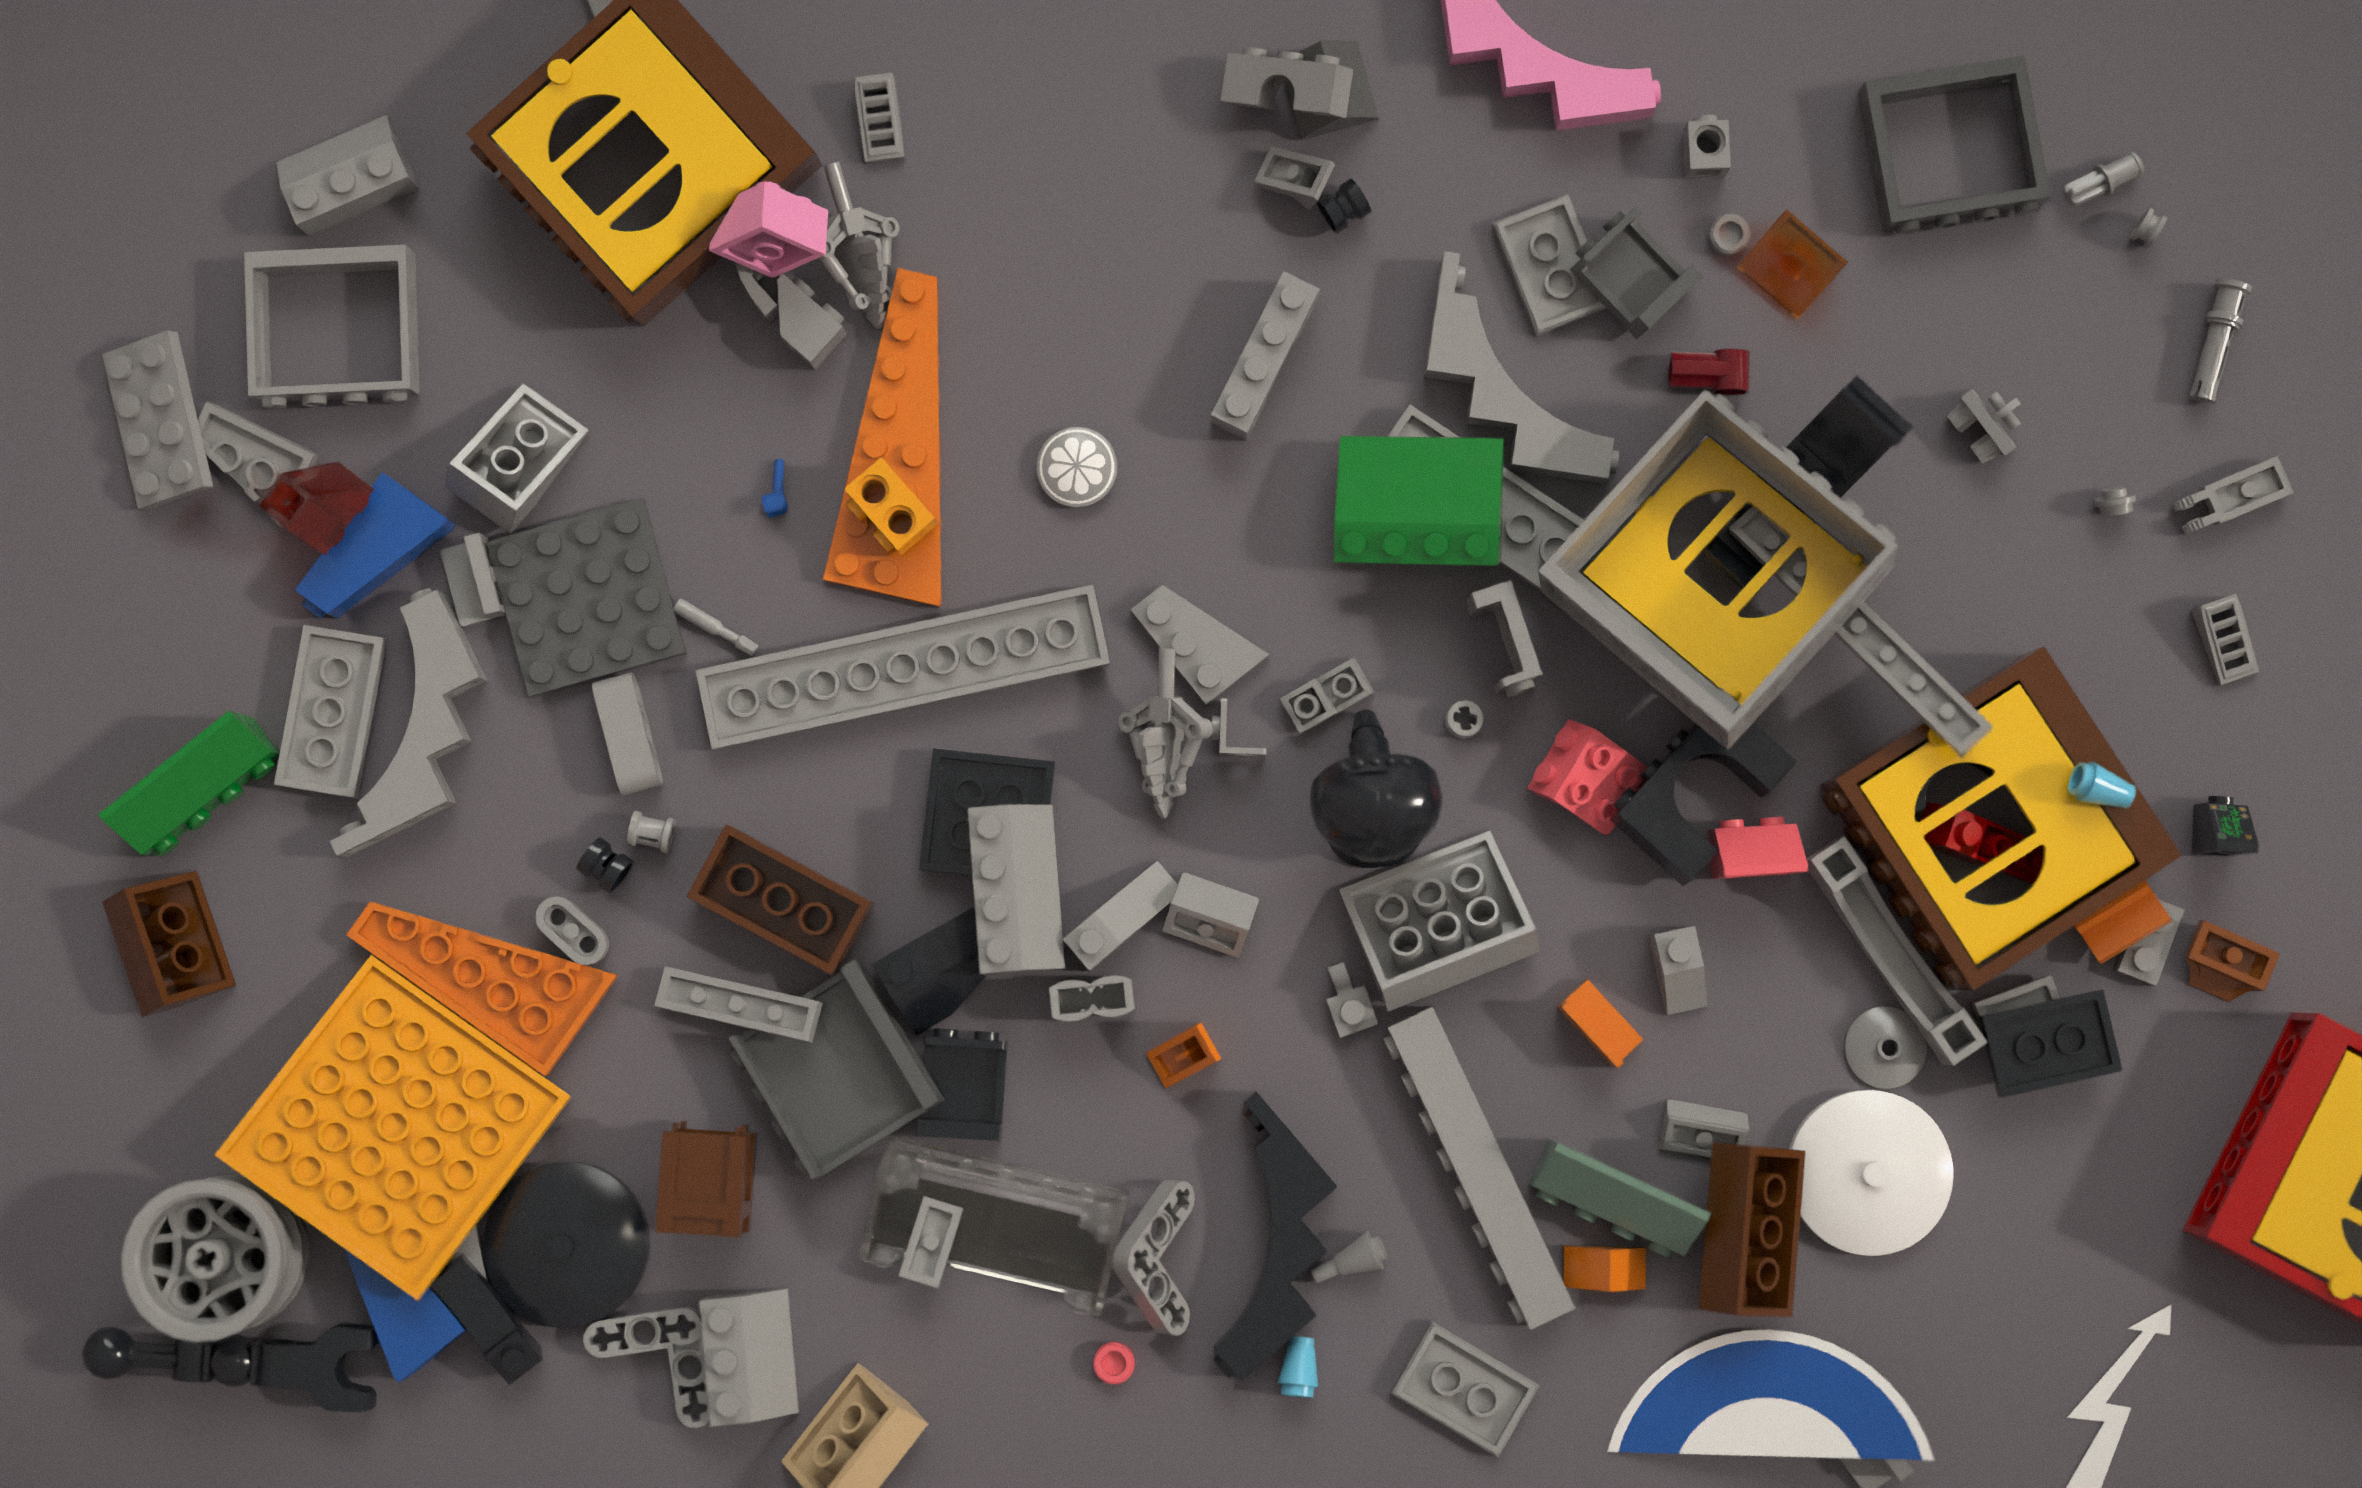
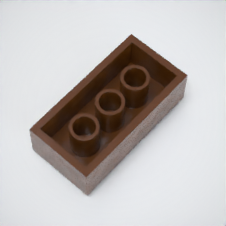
M728 824L724 826L686 896L831 975L838 974L875 905V902Z
M1712 1143L1707 1212L1711 1213L1705 1228L1699 1309L1736 1316L1792 1317L1806 1151L1760 1145Z

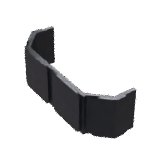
M1856 375L1786 448L1797 456L1800 467L1809 474L1814 471L1823 476L1831 485L1830 491L1841 498L1892 446L1896 447L1913 426ZM1746 504L1702 551L1741 589L1764 567L1729 531V527L1752 507L1751 504Z

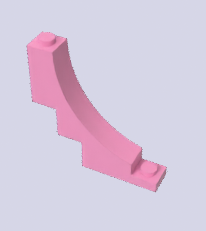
M1440 0L1449 64L1457 65L1497 59L1503 98L1550 92L1556 131L1651 118L1656 105L1661 103L1659 81H1652L1651 68H1606L1568 58L1549 49L1528 35L1514 23L1496 0Z

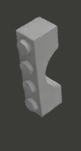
M1283 271L1211 413V424L1247 441L1287 355L1301 334L1318 300L1319 288Z

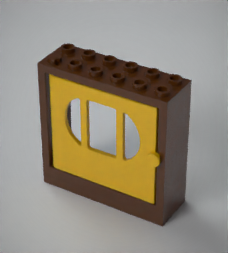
M613 0L466 133L474 142L469 149L493 173H496L498 170L502 172L497 180L521 204L525 200L530 203L525 208V211L548 234L552 230L557 233L552 240L568 258L570 257L575 264L579 260L585 264L580 271L595 288H598L602 293L608 290L613 295L607 301L621 317L625 318L629 323L636 319L643 326L648 324L722 257L709 251V244L727 212L634 296L627 288L634 293L734 202L739 193L749 189L773 167L768 160L776 168L760 182L776 183L781 189L793 193L823 166L815 151L678 0ZM639 17H641L644 20V22L663 41V43L672 51V53L681 61V63L691 72V74L700 82V84L709 92V94L738 124V126L756 144L759 150L731 121V119L722 111V109L713 101V99L703 90V88L694 80V78L685 70V68L675 59V57L666 49V47L657 39V37L647 28V26L639 19ZM594 96H611L621 100L613 110L555 162H550L549 141L555 123L566 109L580 100ZM635 112L669 149V153L609 208L597 216L564 181L562 174L628 114ZM497 145H499L507 153V155L536 185V187L555 206V208L564 216V218L574 227V229L583 237V239L593 248V250L603 259V261L612 269V271L622 280L623 284L617 277L614 276V274L595 255V253L576 234V232L547 202V200L538 192V190L528 181V179L519 171V169L509 160V158L500 150V148ZM675 166H681L682 187L674 208L663 220L652 227L640 231L625 232L611 229V224Z
M2044 646L2021 655L1960 694L1975 708L2015 681L2019 682L2018 685L1977 710L1993 726L1992 731L1962 758L1920 720L1820 784L1825 793L1821 794L1823 802L1833 815L1839 813L1847 825L1844 829L1847 839L1855 849L1862 848L1870 860L1866 863L1868 871L1877 883H1885L1892 894L1889 898L1892 908L1900 918L1907 917L1915 929L1911 932L1915 943L1922 952H1930L1937 963L1934 967L1936 975L1945 987L1949 988L1952 986L1954 990L1977 989L2182 856ZM1927 738L1929 739V742L1919 747L1912 753L1908 754L1907 756H1905L1898 762L1894 763L1884 771L1880 772L1873 778L1869 779L1868 781L1860 785L1859 788L1856 785V783L1863 780L1870 774L1874 773L1875 771H1877L1884 765L1888 764L1898 756L1902 755L1909 749L1913 748ZM2080 762L2086 764L2095 762L2135 786L2136 793L2133 802L2128 808L2124 809L2122 807L2077 801L2075 795L2068 792V782L2073 769ZM1956 763H1974L1993 770L1992 776L1922 821L1915 822L1914 811L1919 792L1926 781L1937 771ZM2002 784L2005 785L2032 825L2034 833L1957 883H1953L1924 840V835ZM2039 845L2043 846V863L2040 873L2034 884L2022 896L2001 905H1983L1965 898L1966 892ZM2131 866L2130 868H2128L2127 870H2125L2124 872H2122V873L2119 874L2118 876L2114 877L2115 875H2117L2118 873H2120L2121 871H2123V870L2126 869L2127 867ZM2114 877L2113 879H2111L2110 881H2108V882L2105 883L2104 885L2100 886L2101 884H2103L2104 882H2106V881L2109 880L2110 878ZM2100 886L2099 888H2097L2096 890H2094V891L2091 892L2090 894L2086 895L2087 893H2089L2090 891H2092V890L2095 889L2096 887ZM2086 895L2085 897H2083L2082 899H2080L2079 901H2077V902L2074 903L2073 905L2069 906L2070 904H2072L2073 902H2075L2076 900H2078V899L2081 898L2082 896ZM2069 906L2068 908H2066L2065 910H2063V911L2060 912L2059 914L2055 915L2056 913H2058L2059 911H2061V910L2064 909L2065 907ZM2055 915L2054 917H2052L2051 919H2049V920L2046 921L2045 923L2041 924L2042 922H2044L2045 920H2047V919L2050 918L2051 916ZM2041 924L2040 926H2038L2037 928H2035L2034 930H2032V931L2029 932L2028 934L2024 935L2023 937H2021L2020 939H2018V940L2015 941L2014 943L2010 944L2011 942H2013L2014 940H2016L2017 938H2019V937L2022 936L2023 934L2027 933L2028 931H2030L2031 929H2033V928L2036 927L2037 925ZM2010 944L2009 946H2007L2006 948H2004V949L2001 950L2000 952L1996 953L1997 951H1999L2000 949H2002V948L2005 947L2006 945ZM1996 953L1995 955H1993L1992 957H1990L1989 959H1987L1986 961H1984L1983 963H1981V964H1979L1978 966L1975 967V965H1977L1978 963L1982 962L1983 960H1985L1986 958H1988V957L1991 956L1992 954Z

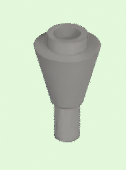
M1366 1231L1335 1255L1334 1259L1311 1268V1272L1316 1283H1320L1339 1274L1347 1275L1383 1270V1260L1388 1259V1255L1379 1236L1372 1237Z

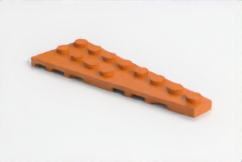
M898 268L845 488L882 457L933 515L938 524L903 555H900L895 548L887 552L872 535L877 530V527L868 517L861 522L845 504L851 498L844 490L823 580L940 608L942 603L938 278ZM879 484L868 487L864 494L865 501L871 504L880 502L885 496V487ZM908 515L896 516L891 523V531L896 534L908 532L912 526V518Z

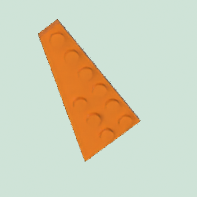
M376 902L368 903L346 934V936L544 1076L550 1074L619 976Z

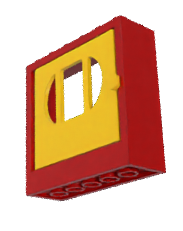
M2291 1012L2182 1229L2183 1232L2362 1325V1301L2352 1297V1294L2354 1293L2362 1297V1262L2349 1248L2343 1234L2341 1221L2343 1218H2346L2362 1227V1212L2349 1205V1199L2362 1175V1035L2320 1013ZM2250 1240H2253L2263 1245L2264 1247L2284 1256L2285 1258L2303 1266L2304 1268L2322 1276L2323 1278L2328 1280V1283H2325L2324 1281L2249 1243Z

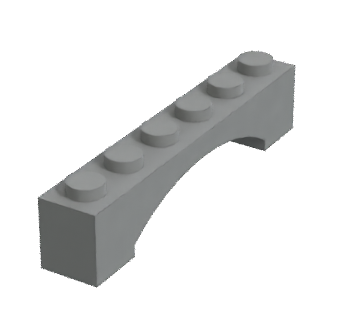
M1845 836L1835 838L1807 857L1809 873L1941 1064L1954 1066L1988 1043L1965 1009L1961 1008L1909 941L1873 884L1867 872L1868 869Z

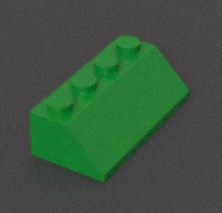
M227 711L101 811L98 816L141 855L154 857L158 855L162 857L178 846L179 841L177 838L188 829L195 831L205 825L212 817L209 813L221 803L223 806L228 805L239 798L244 792L241 787L251 779L259 780L269 774L276 767L274 761L279 758L280 751L253 717Z

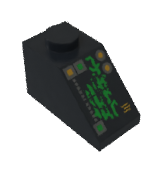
M2208 796V803L2194 805L2193 854L2240 856L2259 852V843L2248 806L2234 805V797Z

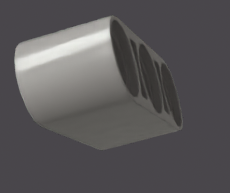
M630 672L592 683L594 699L612 768L622 796L663 785L661 768L641 692L634 673Z

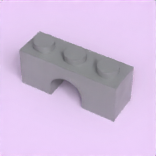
M1243 47L1242 54L1227 52L1221 102L1242 107L1274 110L1277 91L1285 82L1291 81L1295 91L1293 110L1312 115L1346 118L1353 69L1339 65L1340 58L1316 55L1315 62L1303 61V54L1290 51H1279L1278 58L1266 57L1267 50L1252 47Z

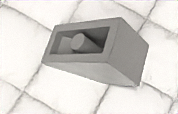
M1695 926L1648 935L1666 1015L1706 1007L1705 969Z

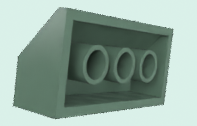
M1551 1139L1548 1140L1529 1182L1530 1185L1538 1188L1535 1194L1536 1197L1555 1206H1558L1561 1199L1575 1205L1573 1214L1594 1224L1598 1217H1601L1613 1223L1610 1231L1631 1241L1634 1240L1636 1234L1651 1241L1648 1249L1670 1259L1673 1252L1685 1256L1711 1213Z

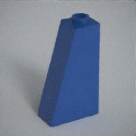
M382 472L295 589L296 592L305 597L301 604L320 618L325 613L339 618L452 532L456 524Z
M343 1247L393 1377L398 1383L411 1377L467 1332L460 1320L431 1286L418 1301Z

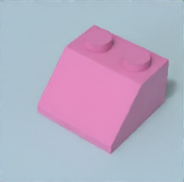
M760 182L756 186L737 195L709 244V251L774 278L826 254L828 210L812 203L806 197L796 196L781 189L776 183Z

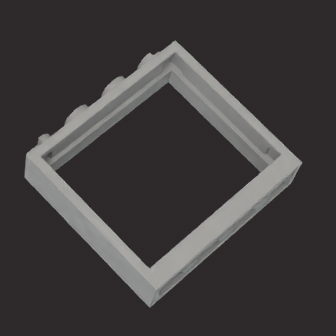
M406 244L244 252L248 396L258 403H262V408L282 409L287 407V402L302 401V405L306 407H323L327 405V400L340 399L346 405L367 404V398L383 397V402L404 403L407 402V396H420L415 253ZM398 270L402 381L271 387L268 276Z

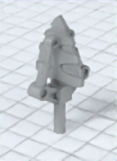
M840 162L826 164L824 169L837 213L829 215L830 218L827 221L826 254L815 260H821L836 283L842 284L846 290L850 307L853 310L863 309L867 314L865 317L876 329H880L883 326L886 313L883 311L884 302L889 301L892 294L891 288L887 286V269L891 266L892 237L898 234L899 224L892 217L886 218L861 207L853 208Z
M1171 647L1159 648L1158 696L1149 697L1148 700L1133 710L1122 713L1118 720L1120 729L1123 732L1129 733L1136 759L1141 762L1142 774L1145 776L1142 782V789L1153 797L1155 802L1153 806L1160 818L1164 819L1167 818L1174 804L1172 802L1173 798L1182 796L1186 792V773L1188 768L1193 766L1202 739L1209 738L1213 732L1212 723L1208 719L1202 718L1183 701V697L1174 696L1175 648ZM1155 722L1153 727L1144 729L1147 724Z

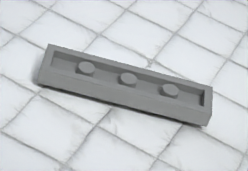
M665 966L654 1006L660 1009L812 1043L822 1003Z

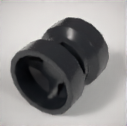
M1351 178L1340 184L1339 190L1335 193L1336 196L1326 193L1316 202L1325 221L1336 234L1348 227L1349 218L1351 220L1355 218L1362 219L1372 212L1362 190Z
M599 837L583 854L576 866V870L586 877L593 876L598 880L599 886L602 889L611 893L627 876L634 861L625 854L615 853L612 850L611 844L602 837Z

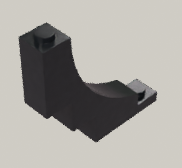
M1257 1091L1244 1101L1249 1109L1243 1115L1258 1132L1264 1128L1269 1131V1134L1254 1146L1268 1190L1270 1206L1268 1249L1263 1270L1252 1297L1231 1328L1214 1344V1350L1218 1355L1213 1358L1214 1362L1228 1378L1235 1374L1240 1381L1316 1317L1315 1311L1294 1288L1291 1282L1326 1253L1327 1250L1301 1218L1337 1188L1333 1180Z

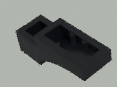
M463 1253L443 1268L431 1284V1287L448 1305L483 1352V1357L509 1385L543 1360L541 1345L515 1318V1311L502 1300L495 1288Z

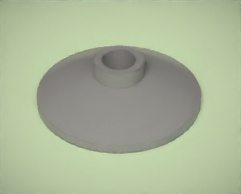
M1876 1007L1863 1012L1852 1022L1846 1033L1844 1052L1850 1069L1861 1081L1873 1087L1890 1089L1905 1085L1920 1072L1926 1059L1927 1043L1905 1011L1894 1007ZM1886 1040H1891L1895 1044V1052L1890 1056L1885 1055L1882 1051V1045Z

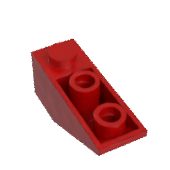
M1927 802L1921 821L1945 805ZM1964 809L1924 835V840L1929 847L1979 866L1985 865L2027 838ZM2039 845L2000 870L1999 873L2034 884L2043 863V846Z

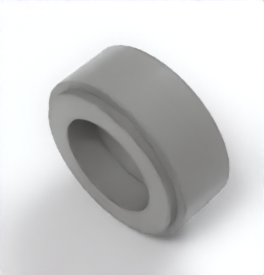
M1725 214L1717 218L1712 224L1708 239L1710 246L1716 253L1730 257L1738 255L1745 249L1750 241L1751 231L1748 223L1742 217L1735 214Z

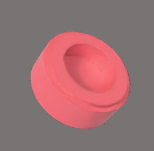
M1118 1341L1103 1344L1097 1350L1093 1361L1096 1375L1108 1384H1120L1126 1381L1131 1376L1135 1365L1131 1349Z

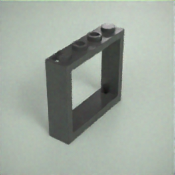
M2025 55L1865 81L1857 92L1883 232L1896 230V234L1906 233L1907 235L1918 232L1920 226L1935 224L1936 229H1944L1959 225L1960 219L1975 217V222H1987L1999 218V213L2015 211V216H2024L2028 212L2039 211V207L2051 197ZM2010 84L2029 188L1901 209L1882 104Z

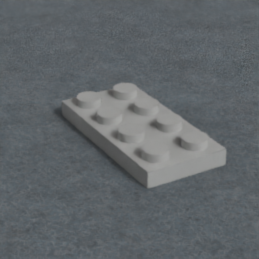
M167 330L102 354L138 509L149 510L212 488L213 483L178 333Z
M303 625L274 785L358 799L387 639Z

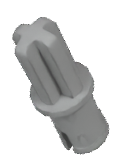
M2130 152L2106 166L2096 165L2091 173L2064 186L2063 192L2066 202L2072 206H2078L2101 194H2112L2115 187L2142 176L2144 167L2140 158L2134 152Z

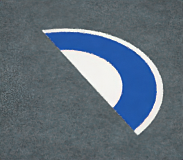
M1768 1329L1746 1330L1708 1339L1684 1350L1667 1361L1637 1390L1622 1413L1607 1452L1934 1460L1927 1438L1909 1406L1893 1386L1870 1365L1852 1353L1827 1341L1795 1332Z

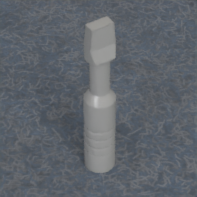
M682 598L676 603L673 609L675 614L711 635L723 637L735 644V648L751 656L758 649L759 645L744 635L739 636L725 628L721 621Z

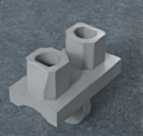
M1972 389L1961 397L1963 401L1947 416L1959 433L1977 420L1986 430V435L1970 445L1982 463L1997 457L2001 453L2007 455L2016 448V445L1998 423V420L2002 418L2011 431L2021 424L2012 412L2013 409L2021 404L2017 397L2006 404L1998 392L1992 394L1987 398L1996 410L1992 414Z

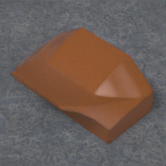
M2199 920L2185 956L2190 971L2189 985L2228 1002L2249 991H2265L2280 953L2206 920Z

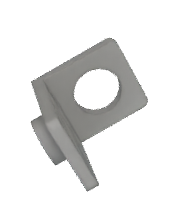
M1221 698L1220 716H1212V740H1220L1219 756L1266 757V748L1226 747L1227 698Z

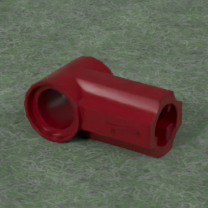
M1719 349L1713 351V353L1671 352L1668 366L1669 388L1706 389L1720 395L1749 393L1750 351L1744 349Z

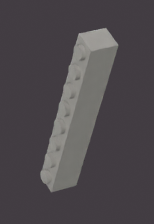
M1433 1007L1423 1009L1387 1026L1386 1029L1389 1036L1383 1038L1386 1048L1393 1061L1400 1058L1407 1073L1401 1075L1403 1084L1410 1098L1418 1095L1424 1111L1418 1113L1428 1136L1436 1133L1442 1146V1148L1436 1150L1438 1158L1446 1173L1452 1170L1455 1173L1460 1184L1453 1188L1464 1211L1469 1208L1472 1209L1478 1222L1471 1226L1481 1248L1489 1245L1495 1261L1489 1263L1490 1268L1499 1286L1506 1283L1513 1296L1512 1299L1507 1301V1304L1517 1324L1524 1321L1526 1326L1532 1330L1576 1309Z

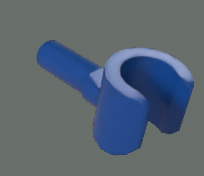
M782 459L774 460V493L761 496L764 511L769 518L783 515L788 510L783 485L784 460Z

